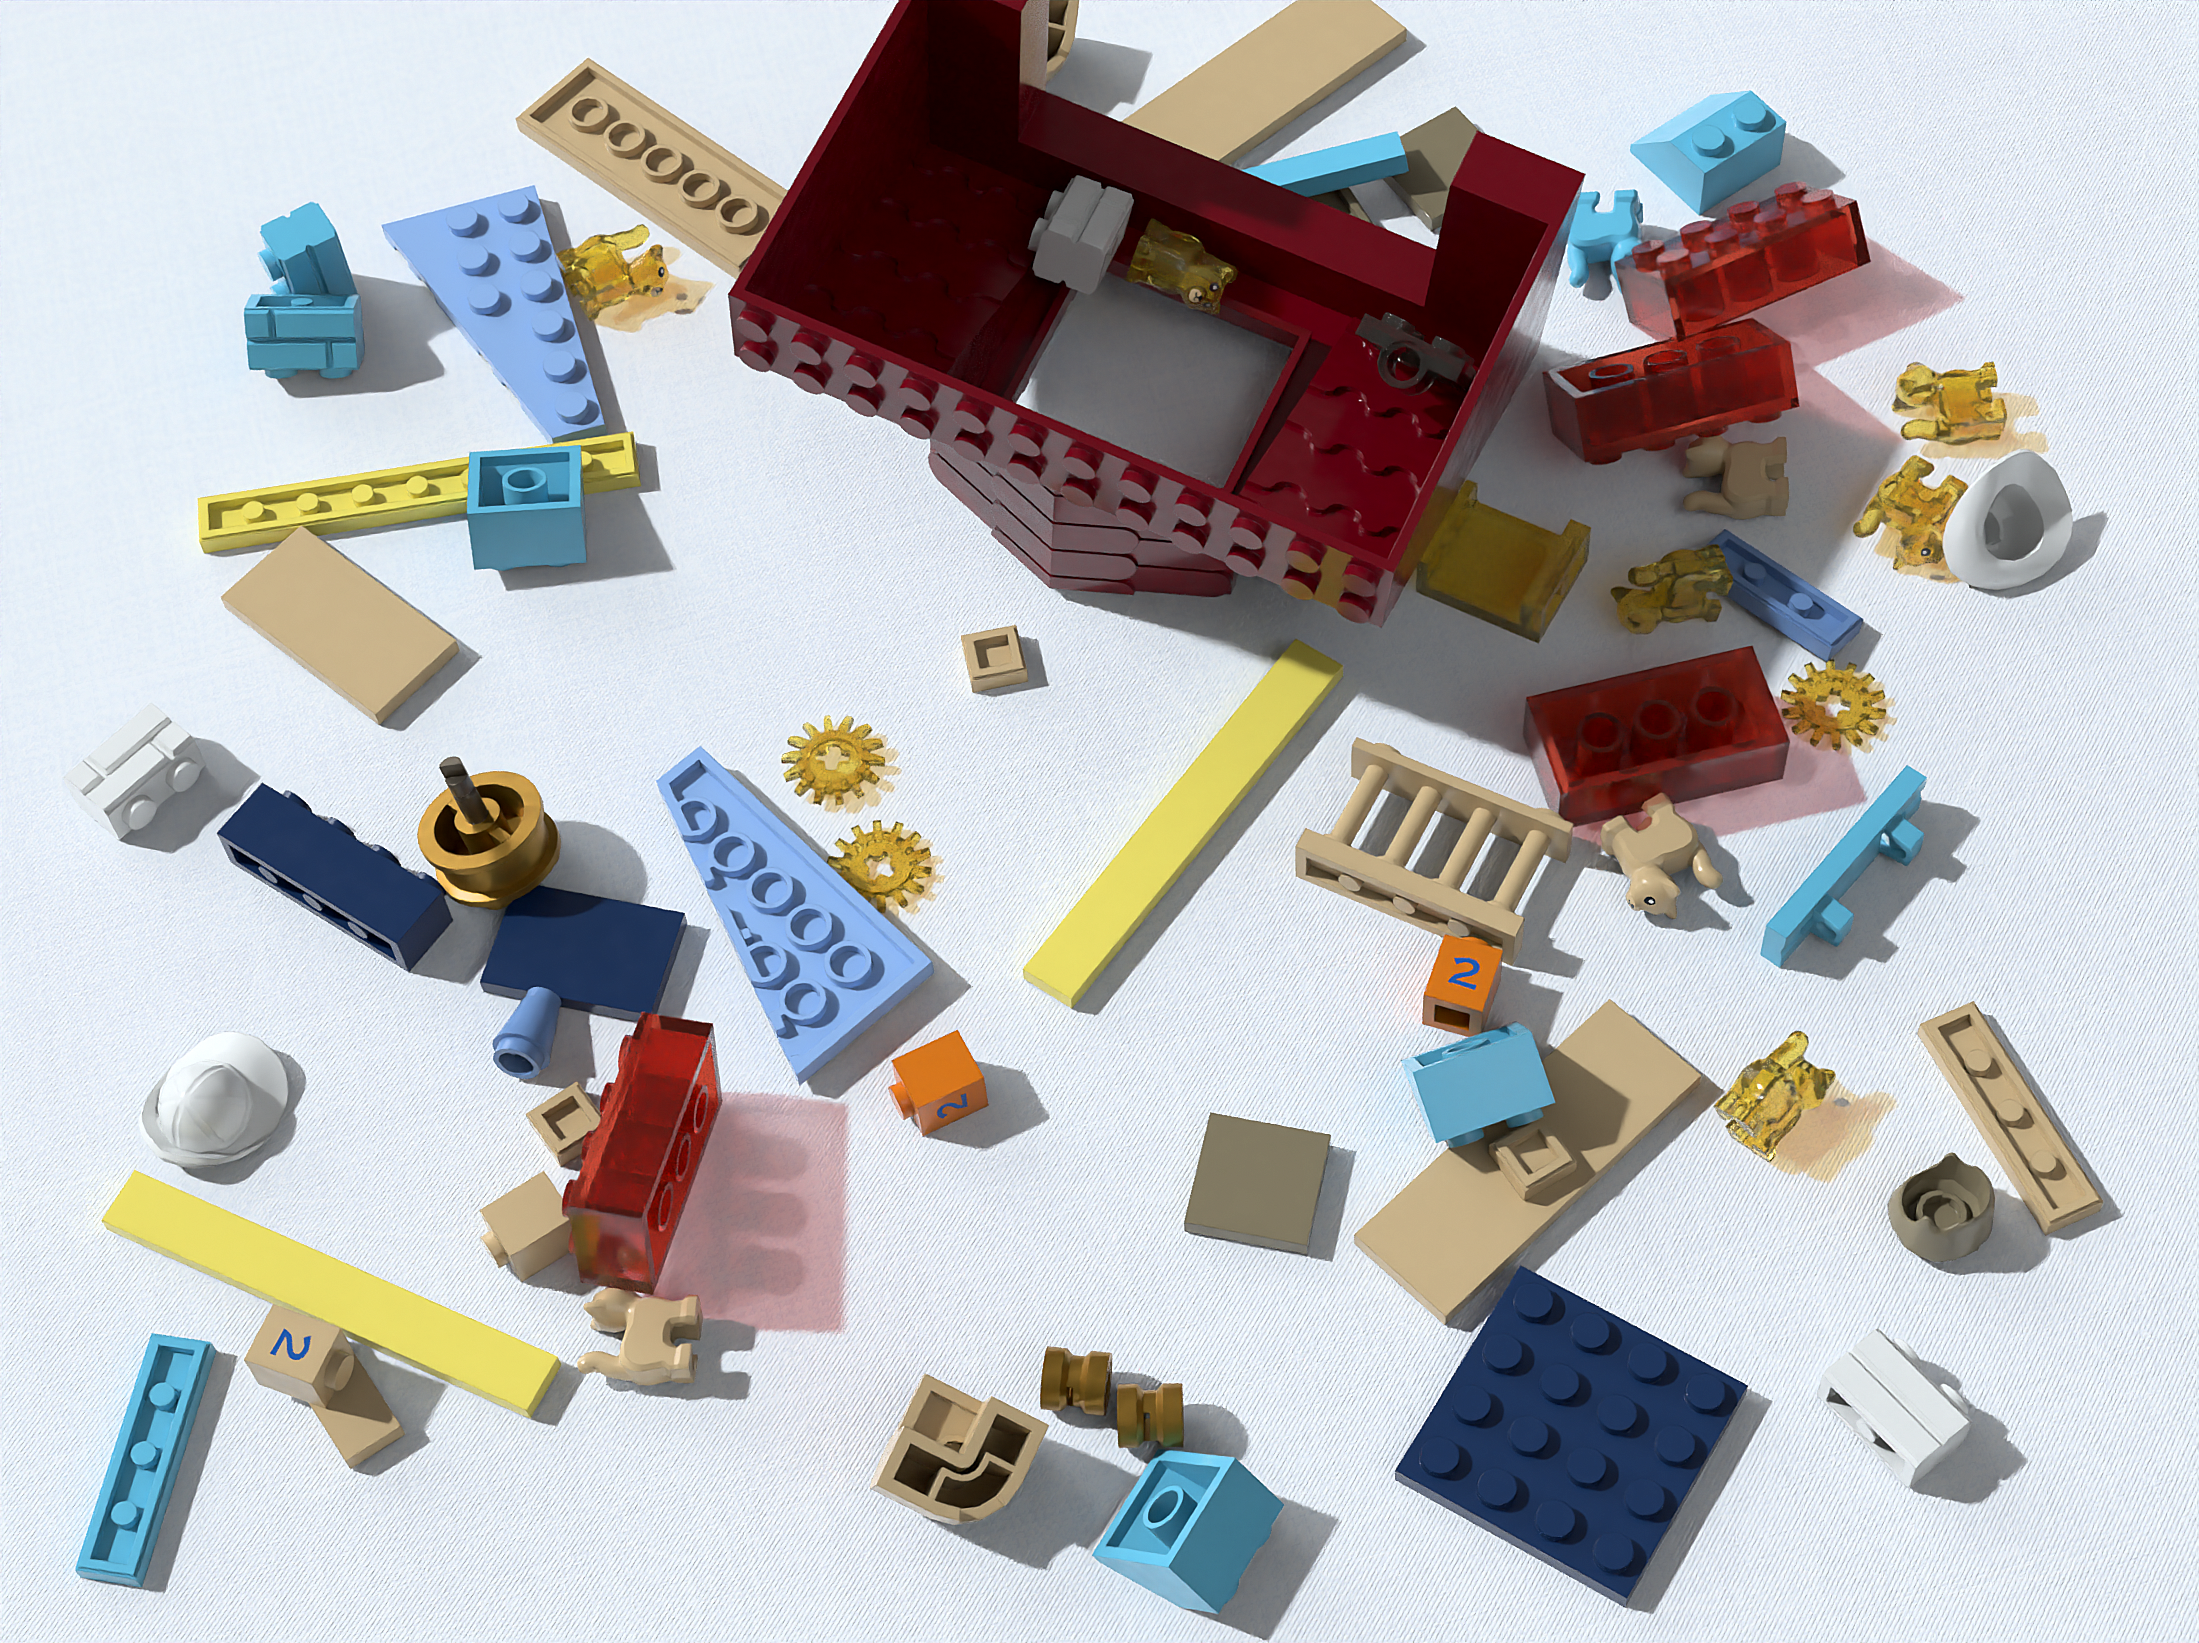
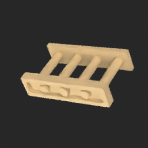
M1356 737L1351 751V777L1360 781L1330 834L1322 835L1305 828L1295 846L1296 877L1440 937H1444L1447 934L1457 938L1475 937L1484 940L1493 948L1503 950L1502 962L1513 966L1522 948L1525 918L1517 915L1515 910L1544 855L1566 863L1571 852L1574 824L1565 821L1559 814L1550 809H1535L1403 756L1390 745L1384 743L1373 744ZM1383 789L1410 800L1413 804L1385 855L1375 857L1353 848L1351 844ZM1437 811L1467 823L1439 878L1429 879L1407 870L1405 866L1432 816ZM1489 833L1521 845V848L1494 900L1485 902L1463 893L1459 889Z

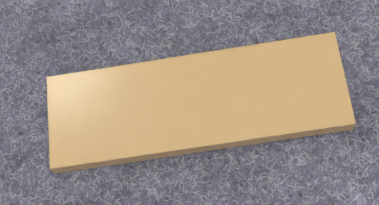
M1296 0L1121 122L1224 164L1231 165L1406 42L1407 28L1372 0Z
M590 58L584 60L515 118L518 130L736 280L788 190Z
M1611 999L1605 1002L1542 1061L1555 1103L1541 1107L1543 1117L1577 1161L1575 1172L1523 1201L1489 1155V1145L1492 1142L1520 1127L1509 1128L1506 1120L1483 1127L1485 1136L1477 1141L1459 1147H1448L1354 1234V1244L1444 1325L1458 1314L1700 1085V1073Z

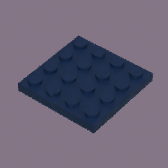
M1520 1265L1397 1466L1395 1480L1619 1605L1626 1607L1746 1396L1748 1385Z

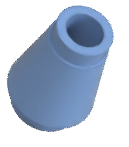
M542 987L529 989L526 997L523 998L494 1038L492 1043L495 1051L493 1060L496 1066L504 1073L520 1079H532L539 1074L540 1070L548 1067L559 1009L562 1004L559 996L553 991Z

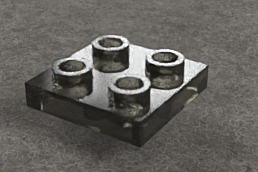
M1385 312L1382 320L1365 313L1355 334L1379 353L1377 365L1378 372L1383 381L1398 393L1407 396L1422 394L1430 388L1435 380L1467 395L1477 371L1472 367L1475 359L1465 354L1466 350L1438 336H1435L1432 344L1424 341L1426 336L1415 330L1416 326L1391 313ZM1399 362L1418 371V373L1410 380H1397L1395 374L1396 365Z

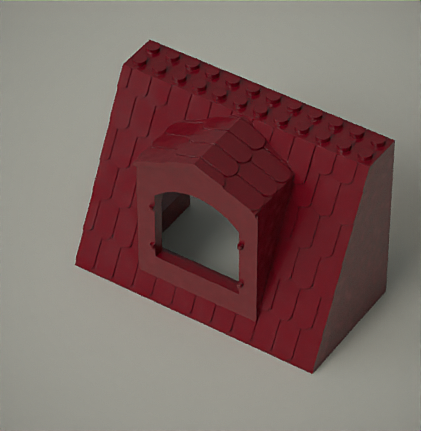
M898 0L728 293L734 356L739 357L744 364L756 371L768 372L770 370L793 380L799 388L815 395L827 394L846 402L853 411L866 417L877 415L898 424L906 433L922 440L930 439L928 462L936 479L992 529L991 535L1051 589L1134 595L1136 591L1219 597L1224 594L1231 595L1239 574L1247 577L1257 575L1280 585L1286 593L1297 599H1314L1335 608L1341 616L1349 621L1361 624L1368 622L1382 628L1538 352L1586 174L1476 131L1450 184L1437 248L1434 249L1046 92L1049 0ZM1076 175L1101 183V188L1104 190L1110 186L1130 193L1134 200L1125 235L1106 270L1107 273L1293 349L1234 468L1222 488L1212 486L1016 404L1021 394L1025 391L1034 369L1070 302L1074 300L1078 290L1067 287L1064 280L1058 284L1036 276L1032 268L1037 252L1028 249L1035 224L1039 217L1044 219L1053 191L1056 190L1064 193L1071 179L1075 178ZM1212 283L1219 285V289L1215 292L1209 290V286ZM1192 289H1197L1201 292V301L1192 302L1189 299ZM1204 303H1212V306L1209 308L1202 306Z

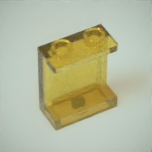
M1467 479L1416 567V592L1539 644L1588 561L1591 527L1570 519L1561 535L1479 502L1477 499L1478 483Z

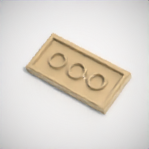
M302 525L221 596V600L227 610L378 725L386 720L460 651L457 641Z

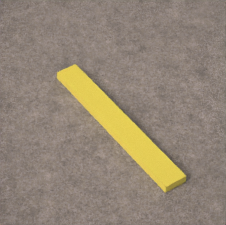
M633 431L527 447L542 448L581 445L584 495L641 486L637 444ZM469 457L197 498L199 543L204 553L281 542L301 525L315 536L464 514L467 513Z
M1295 639L1024 966V979L1072 1009L1343 677V665L1302 641Z
M136 1170L133 1171L101 1220L105 1228L115 1234L267 1302L339 1327L344 1335L352 1340L531 1419L561 1367L558 1356Z

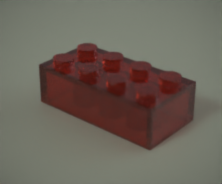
M1803 181L1791 182L1774 190L1775 196L1761 202L1746 201L1731 206L1727 209L1728 215L1712 222L1702 220L1689 223L1680 228V235L1664 242L1662 240H1652L1636 245L1631 250L1632 255L1614 262L1629 322L1674 341L1682 342L1870 263L1871 259L1857 200L1834 194L1833 190L1830 189L1821 190L1808 186Z
M1752 317L1542 372L1552 434L1581 460L1592 465L1614 463L1622 458V453L1640 448L1645 451L1664 450L1674 446L1676 443L1675 439L1693 434L1698 437L1721 435L1729 430L1728 425L1747 420L1751 423L1771 422L1782 416L1781 411L1800 407L1791 343Z
M1753 646L1528 696L1525 702L1523 737L1547 806L1550 810L1559 814L1565 821L1573 823V827L1616 818L1619 815L1625 816L1642 812L1644 810L1641 807L1644 802L1660 793H1665L1673 804L1783 779L1790 739Z
M641 1012L633 1036L625 1035L622 1040L618 1056V1075L615 1083L607 1082L603 1089L600 1101L601 1119L596 1131L589 1130L586 1133L581 1151L582 1168L578 1179H570L565 1187L562 1199V1215L570 1220L569 1254L576 1256L581 1283L653 1295L723 1099L713 1023Z

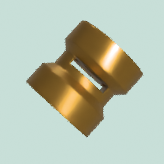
M1047 1346L1041 1376V1409L1062 1411L1067 1406L1080 1407L1085 1414L1106 1416L1112 1380V1353L1091 1351L1086 1356L1073 1355L1068 1348Z
M1163 1383L1157 1390H1143L1138 1384H1118V1447L1139 1448L1144 1441H1158L1164 1448L1184 1447L1183 1383ZM1145 1413H1150V1418H1145Z

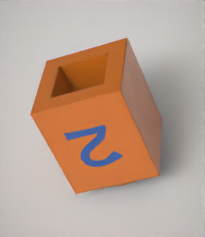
M1445 934L1423 995L1422 1024L1466 1037L1483 1033L1501 981L1503 950L1493 948L1490 944L1479 938H1457Z
M958 1030L891 1060L896 1084L888 1087L891 1099L903 1120L913 1117L922 1136L989 1106L984 1076Z

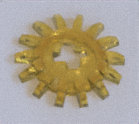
M1830 659L1826 662V670L1818 672L1813 663L1810 662L1804 665L1808 676L1806 680L1794 673L1789 676L1788 681L1797 692L1782 690L1780 699L1795 707L1781 709V714L1785 719H1802L1791 727V731L1795 735L1805 733L1812 728L1815 730L1809 741L1810 745L1816 747L1824 734H1830L1833 750H1840V735L1844 734L1851 744L1858 747L1862 745L1863 740L1856 730L1874 736L1879 731V727L1868 720L1885 718L1886 709L1872 707L1873 704L1885 698L1884 691L1868 692L1867 688L1875 678L1869 673L1859 680L1854 676L1856 664L1849 662L1845 671L1835 670V659ZM1829 695H1836L1840 697V704L1844 707H1849V711L1839 710L1837 717H1829L1825 715V707L1816 705V702H1826Z
M830 715L823 717V732H819L816 727L806 722L803 724L802 729L809 736V739L790 736L787 744L799 749V751L795 750L782 754V764H796L783 774L785 781L789 782L801 778L794 793L801 797L810 788L815 790L813 804L821 805L826 794L834 795L836 806L843 805V794L852 791L859 799L865 795L860 786L863 780L874 785L880 780L879 776L870 770V766L885 767V757L870 753L884 747L881 738L863 740L873 731L869 724L861 725L850 732L854 719L848 715L840 723L838 730H833L832 717ZM830 747H839L841 755L849 757L848 761H839L837 769H826L825 761L817 760L818 756L828 755Z
M874 820L873 831L867 834L863 833L859 825L851 828L856 839L851 844L839 838L835 842V846L844 853V856H828L827 864L841 870V873L838 874L869 903L872 898L877 899V910L881 914H885L886 897L891 896L903 909L908 906V901L901 892L902 890L921 895L924 892L925 887L913 879H922L932 875V867L917 865L931 857L929 847L914 851V847L922 836L915 831L908 838L903 839L901 837L903 823L895 822L891 832L882 831L881 820ZM885 857L891 858L889 864L893 874L890 877L880 874L875 880L868 878L870 870L866 863L870 859L874 862H880Z

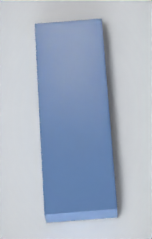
M1726 529L1692 557L1689 572L1826 662L1860 632L1864 621L1863 618Z

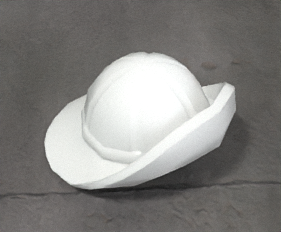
M2017 449L2006 454L1983 471L1957 502L1946 523L1942 547L1950 572L1972 586L2002 590L2022 586L2040 577L2057 563L2072 537L2073 518L2068 495L2056 470L2034 451Z
M230 1031L217 1033L193 1047L172 1065L154 1086L143 1105L138 1119L141 1136L149 1148L164 1162L191 1169L218 1166L238 1160L259 1148L277 1129L288 1102L286 1070L275 1052L259 1037Z

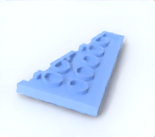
M535 185L381 225L386 240L394 250L398 249L406 259L410 270L418 280L422 279L434 294L437 304L478 355L482 354L490 364L493 374L503 386L506 385L518 399L522 410L549 444L608 435Z
M701 746L656 780L659 793L799 1086L934 973L932 961Z

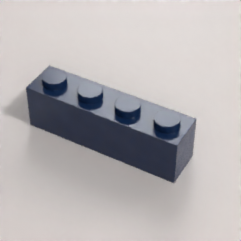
M262 782L217 832L232 864L407 972L411 971L453 922L444 898L446 891L436 879L425 872H419L417 875H414L401 867L399 860L390 851L378 844H374L372 848L357 840L355 834L344 823L333 817L325 821L312 813L309 805L291 791L286 790L281 794Z

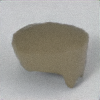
M1951 1152L1946 1154L1939 1163L1908 1178L1892 1193L1887 1204L1889 1220L1903 1247L1917 1256L1933 1262L1955 1261L1978 1251L1979 1247L1989 1238L1992 1232L1994 1217V1190L1989 1177L1979 1167L1964 1163L1955 1153Z

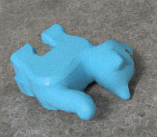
M1635 189L1616 190L1614 192V207L1610 212L1595 211V207L1600 202V193L1598 191L1581 192L1567 242V261L1572 271L1569 283L1574 288H1581L1589 278L1588 264L1611 260V269L1618 289L1622 295H1625L1631 284L1640 282L1647 272L1654 269L1657 264L1655 251L1641 242L1642 230L1640 223L1643 222V203H1640L1638 191Z

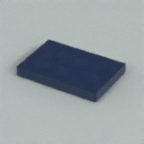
M538 885L527 894L513 900L507 906L480 979L483 992L518 999L526 997L529 989L542 987L553 991L559 996L562 1003L561 1007L653 1025L688 924L686 915L683 912Z

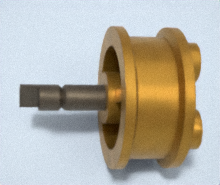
M448 757L439 765L448 788L431 802L420 820L417 833L419 848L425 859L435 867L437 880L443 886L449 898L469 907H485L489 910L505 908L513 900L533 890L551 872L559 860L561 849L559 831L553 819L544 812L542 797L536 786L529 779L508 771H490L469 776L459 757Z

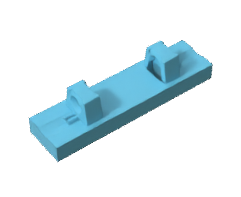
M1906 765L1766 924L1760 952L1761 956L1780 968L1810 933L1835 947L1844 940L1851 931L1854 914L1839 903V899L1880 853L1885 854L1904 866H1908L1920 852L1924 833L1908 820L1919 809L1922 799L1921 791L1925 787L1927 777Z

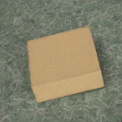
M1016 625L961 635L962 649L972 693L1028 682L1027 668Z
M578 1082L573 1083L526 1113L529 1124L560 1167L612 1135L608 1122Z
M1544 1117L1516 1128L1489 1145V1155L1523 1201L1576 1171L1577 1161Z

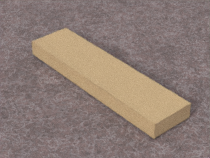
M1972 1001L1921 1023L1917 1035L2044 1235L2046 1236L2100 1212L2104 1203L1975 1002Z

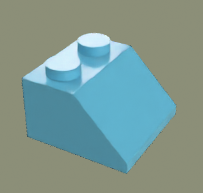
M1751 90L1713 94L1630 145V152L1694 212L1701 215L1780 165L1787 122Z
M581 445L469 452L467 520L474 570L494 569L506 571L515 567L549 565L552 567H564L572 563H587V529Z
M1517 1021L1401 1060L1431 1138L1436 1143L1447 1140L1449 1148L1466 1145L1485 1136L1483 1127L1506 1120L1509 1128L1536 1121L1544 1116L1541 1107L1555 1103L1532 1032Z
M1158 1449L1092 1556L1101 1564L1178 1607L1219 1614L1224 1604L1236 1593L1239 1579L1254 1554L1268 1540L1272 1531V1524L1284 1504L1234 1457Z

